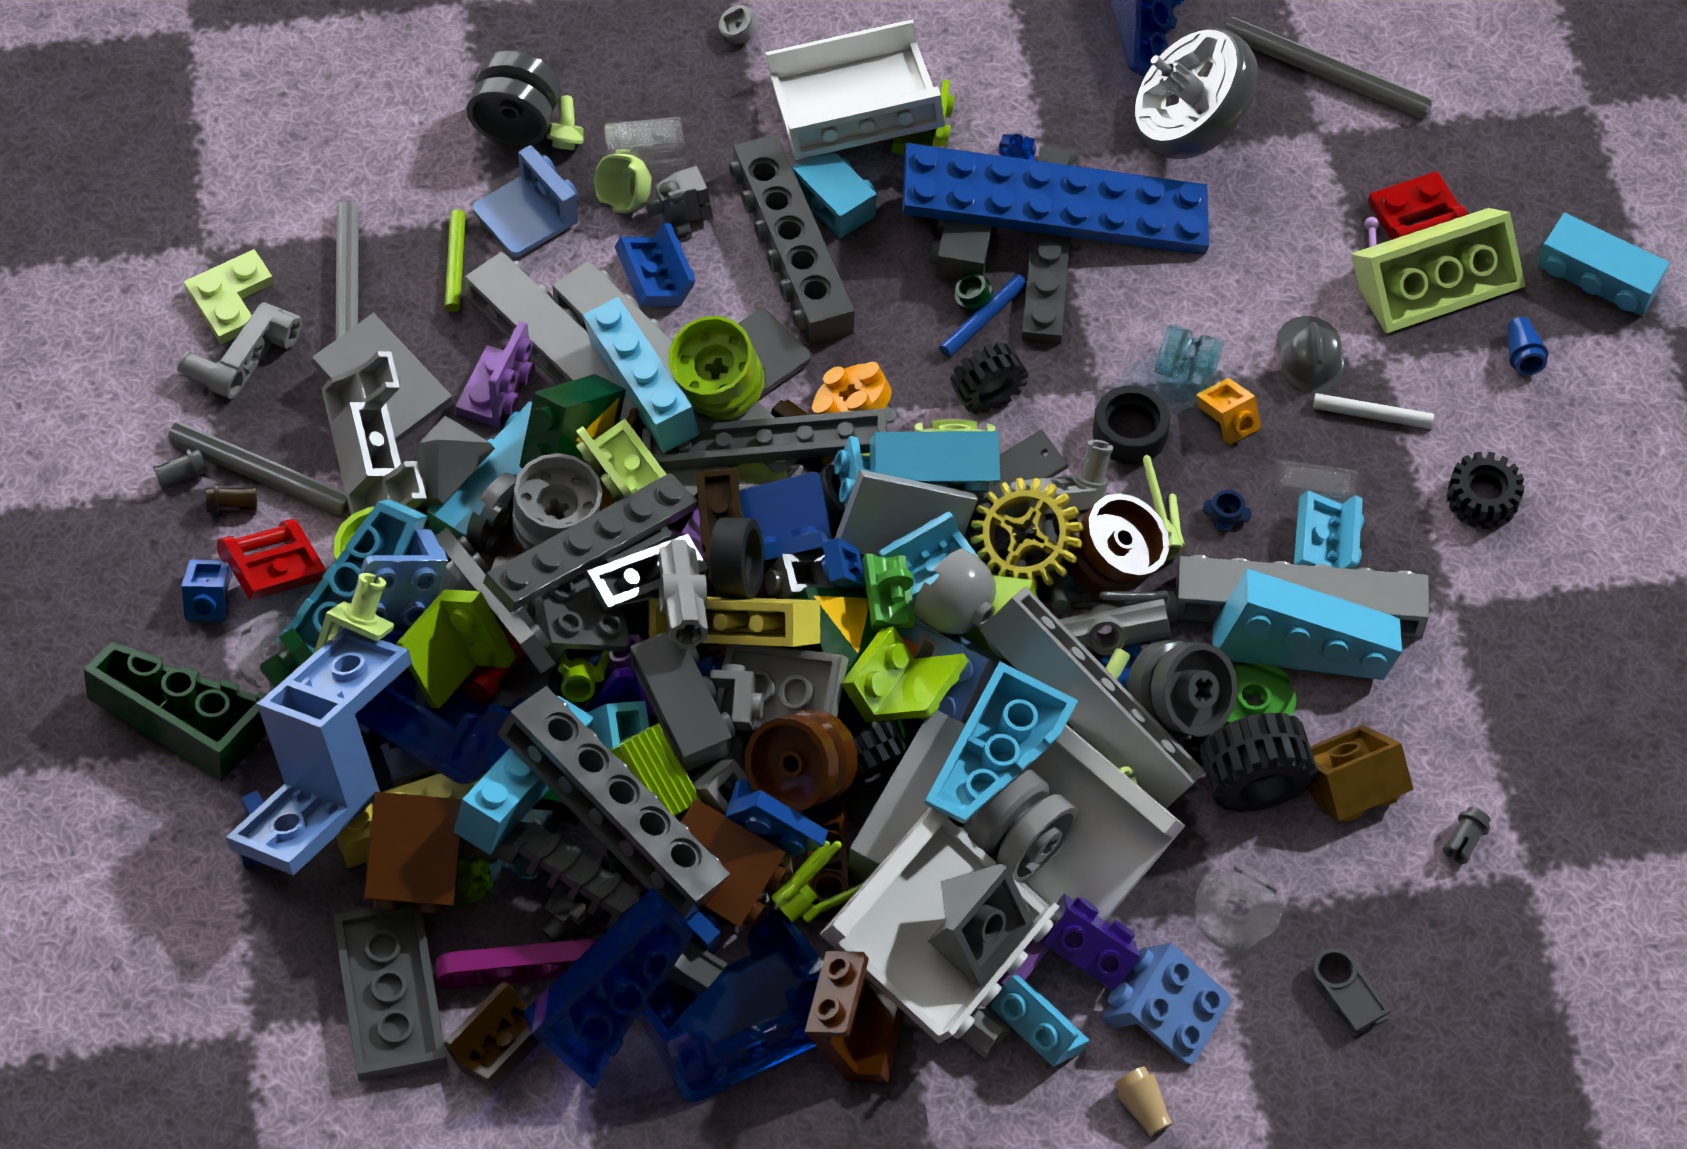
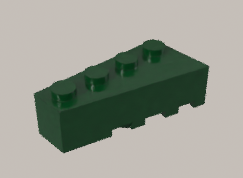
M112 641L84 668L88 700L221 782L267 734L257 705L267 695L266 693L259 691L255 695L240 690L239 684L223 679L219 683L201 677L198 670L186 666L178 669L163 664L162 658Z

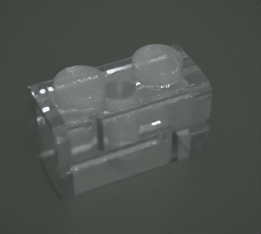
M681 117L604 124L606 156L611 154L636 156L644 162L650 175L668 174L686 169L685 141Z

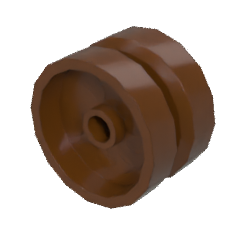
M1121 493L1107 495L1094 504L1077 521L1083 525V531L1071 534V537L1078 538L1083 542L1081 548L1069 547L1068 552L1077 557L1076 563L1073 564L1065 559L1063 560L1070 576L1076 583L1095 597L1100 598L1101 592H1133L1164 564L1169 552V537L1162 519L1150 505L1135 496Z
M806 709L763 723L751 735L745 750V772L751 789L754 792L759 790L765 792L796 812L839 798L851 786L857 771V748L851 732L839 718L824 710Z

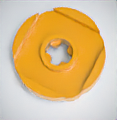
M876 362L857 364L845 369L841 366L833 367L823 376L824 384L819 388L814 397L812 410L814 414L883 409L886 408L890 401L892 388Z

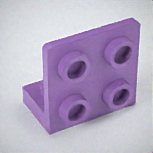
M518 322L504 350L486 346L455 406L456 415L501 429L506 417L516 412L519 404L518 393L523 385L528 386L535 371V364L531 362L530 355L533 341L529 339L527 323Z

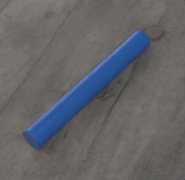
M1017 274L1009 280L985 307L976 311L939 346L940 352L946 357L951 358L1027 286L1025 279Z

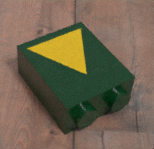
M592 374L534 392L519 467L523 469L527 463L542 455L556 453L575 456L584 461L582 454L576 447L581 442L576 430L583 426L591 438L595 440L619 423L626 389L597 374Z
M804 587L793 599L820 600V643L795 646L794 648L846 656L849 658L846 670L847 675L878 633L871 630L867 593L865 590ZM843 688L840 700H843L845 698L850 699V697Z

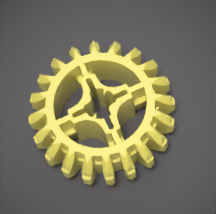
M1017 478V491L1014 492L1004 482L1000 484L1001 491L1004 494L1000 499L991 491L987 493V498L993 503L990 509L984 505L977 506L976 510L986 518L984 521L972 520L971 527L983 531V534L971 537V544L985 546L977 551L976 554L982 561L991 559L986 564L991 574L1000 568L997 576L1010 577L1012 575V578L1033 580L1035 590L1038 587L1037 577L1042 576L1046 585L1051 586L1054 582L1049 572L1055 569L1059 575L1064 577L1067 571L1060 564L1062 560L1065 559L1073 564L1077 561V557L1068 552L1069 547L1081 548L1083 545L1080 539L1071 537V534L1083 531V525L1079 522L1069 523V520L1075 518L1079 511L1075 506L1063 510L1068 504L1070 497L1063 493L1056 499H1053L1057 492V487L1052 483L1041 493L1042 483L1038 478L1033 479L1030 490H1027L1023 478ZM1037 502L1034 508L1030 507L1026 515L1020 518L1004 515L1009 508L1016 504ZM1048 508L1055 512L1059 522L1060 535L1058 543L1050 540L1043 533V525L1046 520L1045 514ZM1035 524L1036 527L1031 530L1044 543L1026 538L1023 543L1019 544L1018 541L1022 538L1010 525L1028 530L1031 525ZM996 525L1010 534L1011 541L1007 549L1009 554L1005 561L1002 560L995 546L994 535ZM1033 550H1040L1051 554L1039 564L1028 567L1017 566L1020 560L1023 561L1025 556Z

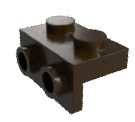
M503 981L445 1040L444 1045L463 1073L496 1090L549 1034L555 1025L548 1014L521 1001L512 986Z

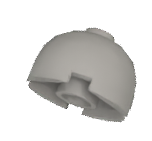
M958 549L950 553L936 566L934 571L939 574L938 578L932 586L924 582L914 603V614L927 626L939 633L959 635L972 630L976 626L981 628L991 619L995 611V607L992 604L996 595V582L991 571L980 558L965 549Z

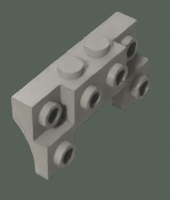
M377 351L370 359L358 367L331 377L321 388L351 515L363 509L374 507L378 501L388 499L416 510L427 499V485L425 479L421 476L418 461H403L401 463L386 403L400 388V373L395 367L391 351Z

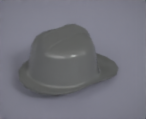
M1312 316L1295 317L1282 326L1278 338L1281 367L1284 377L1291 386L1302 392L1312 394L1328 392L1335 388L1343 378L1344 357L1341 339L1337 330L1329 322Z

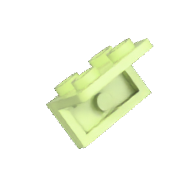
M625 418L595 440L591 438L583 426L576 430L581 439V442L576 445L577 449L582 454L584 461L592 467L597 475L602 472L604 473L599 478L615 503L667 475Z

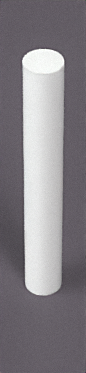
M1315 393L1313 409L1426 429H1432L1433 413Z

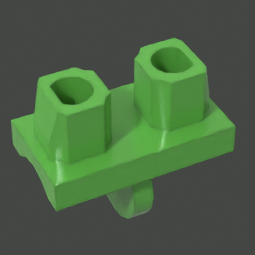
M865 554L862 563L866 583L865 592L867 593L870 610L871 630L879 632L881 628L893 626L895 629L897 627L912 628L916 623L911 593L914 578L912 572L907 568L906 556L878 557L874 554Z

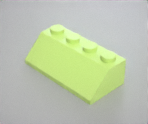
M1492 208L1465 215L1351 253L1358 288L1385 333H1390L1526 287L1510 212Z

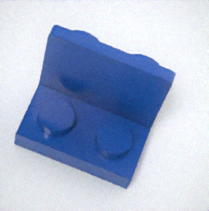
M810 472L740 490L743 517L757 520L761 528L764 545V569H769L782 554H824L822 542L833 538L821 479L817 472Z

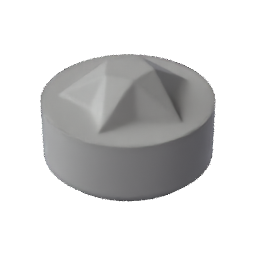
M737 5L724 12L719 21V29L730 43L742 44L755 35L758 29V20L750 8L744 5Z

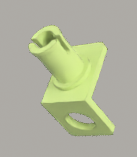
M370 573L359 575L352 603L343 601L326 613L314 653L340 632L342 626L374 641H379L393 630L394 623L376 615L383 589L386 586V581L383 578L379 577L375 584L373 582L376 575Z

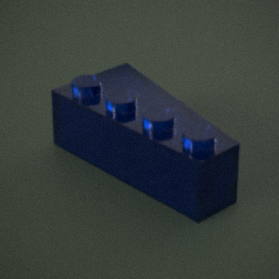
M652 887L524 1010L531 1034L593 1089L601 1079V1071L610 1057H615L624 1044L623 1037L636 1018L640 1019L648 1007L647 1001L658 984H663L693 938L684 916Z

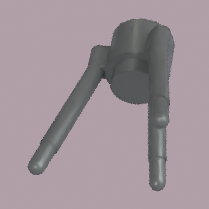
M1171 590L1157 592H1101L1100 598L1102 600L1075 601L1071 604L1074 610H1091L1100 604H1109L1119 608L1164 599L1169 624L1177 622L1179 614L1177 599Z

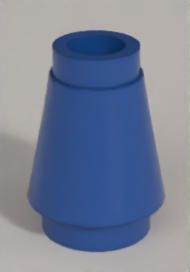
M1517 317L1512 319L1507 325L1510 365L1521 375L1537 374L1546 367L1549 356L1548 349L1528 318Z

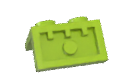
M444 589L396 643L397 646L409 650L412 664L408 668L430 707L437 709L442 707L476 666L508 668L517 658L480 591Z
M884 627L876 634L841 682V685L865 722H890L892 720L909 718L924 719L933 715L938 710L939 703L948 690L959 680L960 673L969 661L965 654L914 659L895 627Z

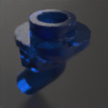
M1020 131L1003 134L998 145L999 155L1032 160L1036 154L1035 139Z

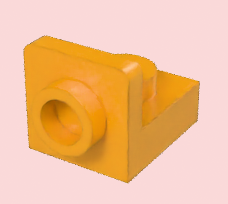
M1226 378L1196 394L1198 408L1221 424L1223 439L1231 445L1261 428L1255 395L1230 378Z

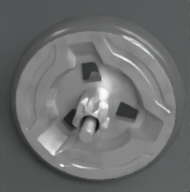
M1205 28L1186 34L1172 43L1159 56H1153L1151 59L1152 65L1146 72L1135 98V127L1142 141L1152 151L1170 159L1197 157L1218 146L1233 131L1239 128V124L1247 114L1256 94L1258 64L1250 46L1231 31L1222 28ZM1211 70L1208 77H1203L1205 72Z

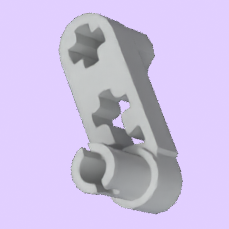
M263 302L252 314L221 361L214 363L187 351L179 360L177 367L178 375L205 384L209 391L228 399H233L243 388L272 344L285 349L293 347L299 338L303 325L302 318Z
M1089 440L1087 442L1082 472H1079L1076 476L1040 478L1042 483L1041 493L1052 483L1057 487V492L1053 499H1056L1063 493L1070 497L1068 504L1063 510L1074 506L1078 510L1090 509L1106 494L1108 480L1105 477L1113 446L1102 440ZM1033 479L1024 480L1027 490H1030ZM1016 481L1010 484L1012 492L1017 491ZM1037 502L1016 504L1009 508L1005 515L1020 518L1026 515L1030 507L1034 508ZM1048 508L1046 514L1055 512ZM1034 524L1031 525L1028 530H1026L1023 528L1019 529L1013 525H1010L1016 531L1022 533H1034L1031 529L1036 527Z

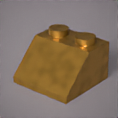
M1363 724L1310 746L1318 774L1315 776V781L1308 786V790L1321 812L1338 821L1355 820L1362 816L1363 811L1377 805L1386 806L1393 804L1400 799V795L1414 790L1402 743Z

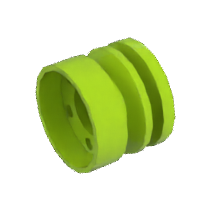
M705 316L687 323L675 335L669 348L668 366L677 385L696 413L715 421L732 420L747 413L758 402L764 389V369L746 331L739 324L722 316Z

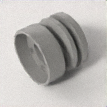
M560 453L542 455L527 463L517 475L514 487L512 529L515 541L523 552L600 511L603 494L599 476L589 464L575 456Z

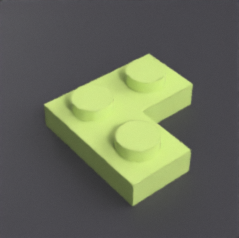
M255 249L184 281L187 293L220 344L236 338L252 316L241 299L274 285L272 275Z

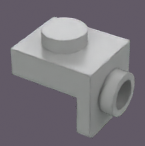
M724 664L721 666V670H710V679L714 687L734 688L732 723L736 730L754 732L755 719H762L763 693H757L758 681L753 671H747L746 666L739 664Z

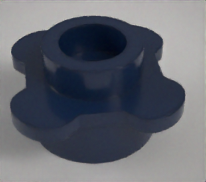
M1222 490L1214 496L1213 500H1206L1203 505V512L1213 518L1216 522V529L1220 532H1229L1232 526L1240 522H1248L1252 514L1251 510L1245 507L1243 497L1233 490ZM1229 509L1231 512L1225 513L1223 510Z

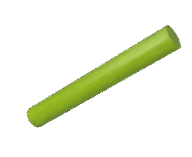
M459 209L450 212L444 307L448 312H458L461 304L466 214Z

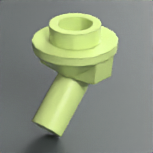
M564 95L558 98L559 123H550L546 138L553 140V147L575 150V144H582L584 141V128L574 125L573 98Z

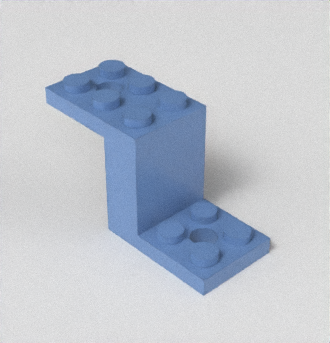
M344 627L257 703L285 784L226 836L230 850L294 876L372 803L373 793L380 792L355 714L412 664L408 649L383 640L374 641Z

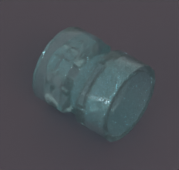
M1170 324L1158 354L1155 373L1173 379L1183 375L1186 377L1188 384L1207 389L1211 386L1215 376L1224 340L1205 334L1195 338L1192 330Z

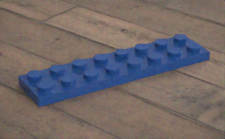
M906 143L903 157V215L992 225V227L1192 254H1206L1209 248L1207 184Z

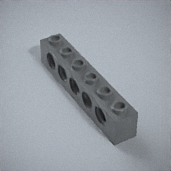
M774 134L733 145L734 161L729 163L732 181L735 185L741 184L743 189L741 198L747 214L753 213L755 217L754 230L759 243L765 242L767 245L766 257L772 273H779L781 278L779 280V288L785 303L791 302L794 308L792 310V319L798 333L804 332L809 346L853 334L855 310L778 135Z
M545 686L510 711L497 735L680 923L716 895L730 875L722 866L720 860L708 852L691 834L688 827L679 822L664 807L659 798L630 772L628 766L619 760L599 740L594 731L587 728L561 698H558Z

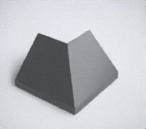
M444 416L419 442L413 460L418 461L421 476L425 479L427 485V499L419 507L444 504L495 449L493 445L447 416Z
M1003 864L940 881L945 921L927 941L973 984L979 987L985 983L1034 924L1008 866Z

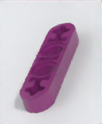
M582 939L445 953L439 956L435 962L436 981L443 988L455 989L496 985L503 981L506 983L598 975L609 968L608 946L602 940Z

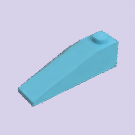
M999 662L924 804L963 824L967 822L1059 739L1078 700Z

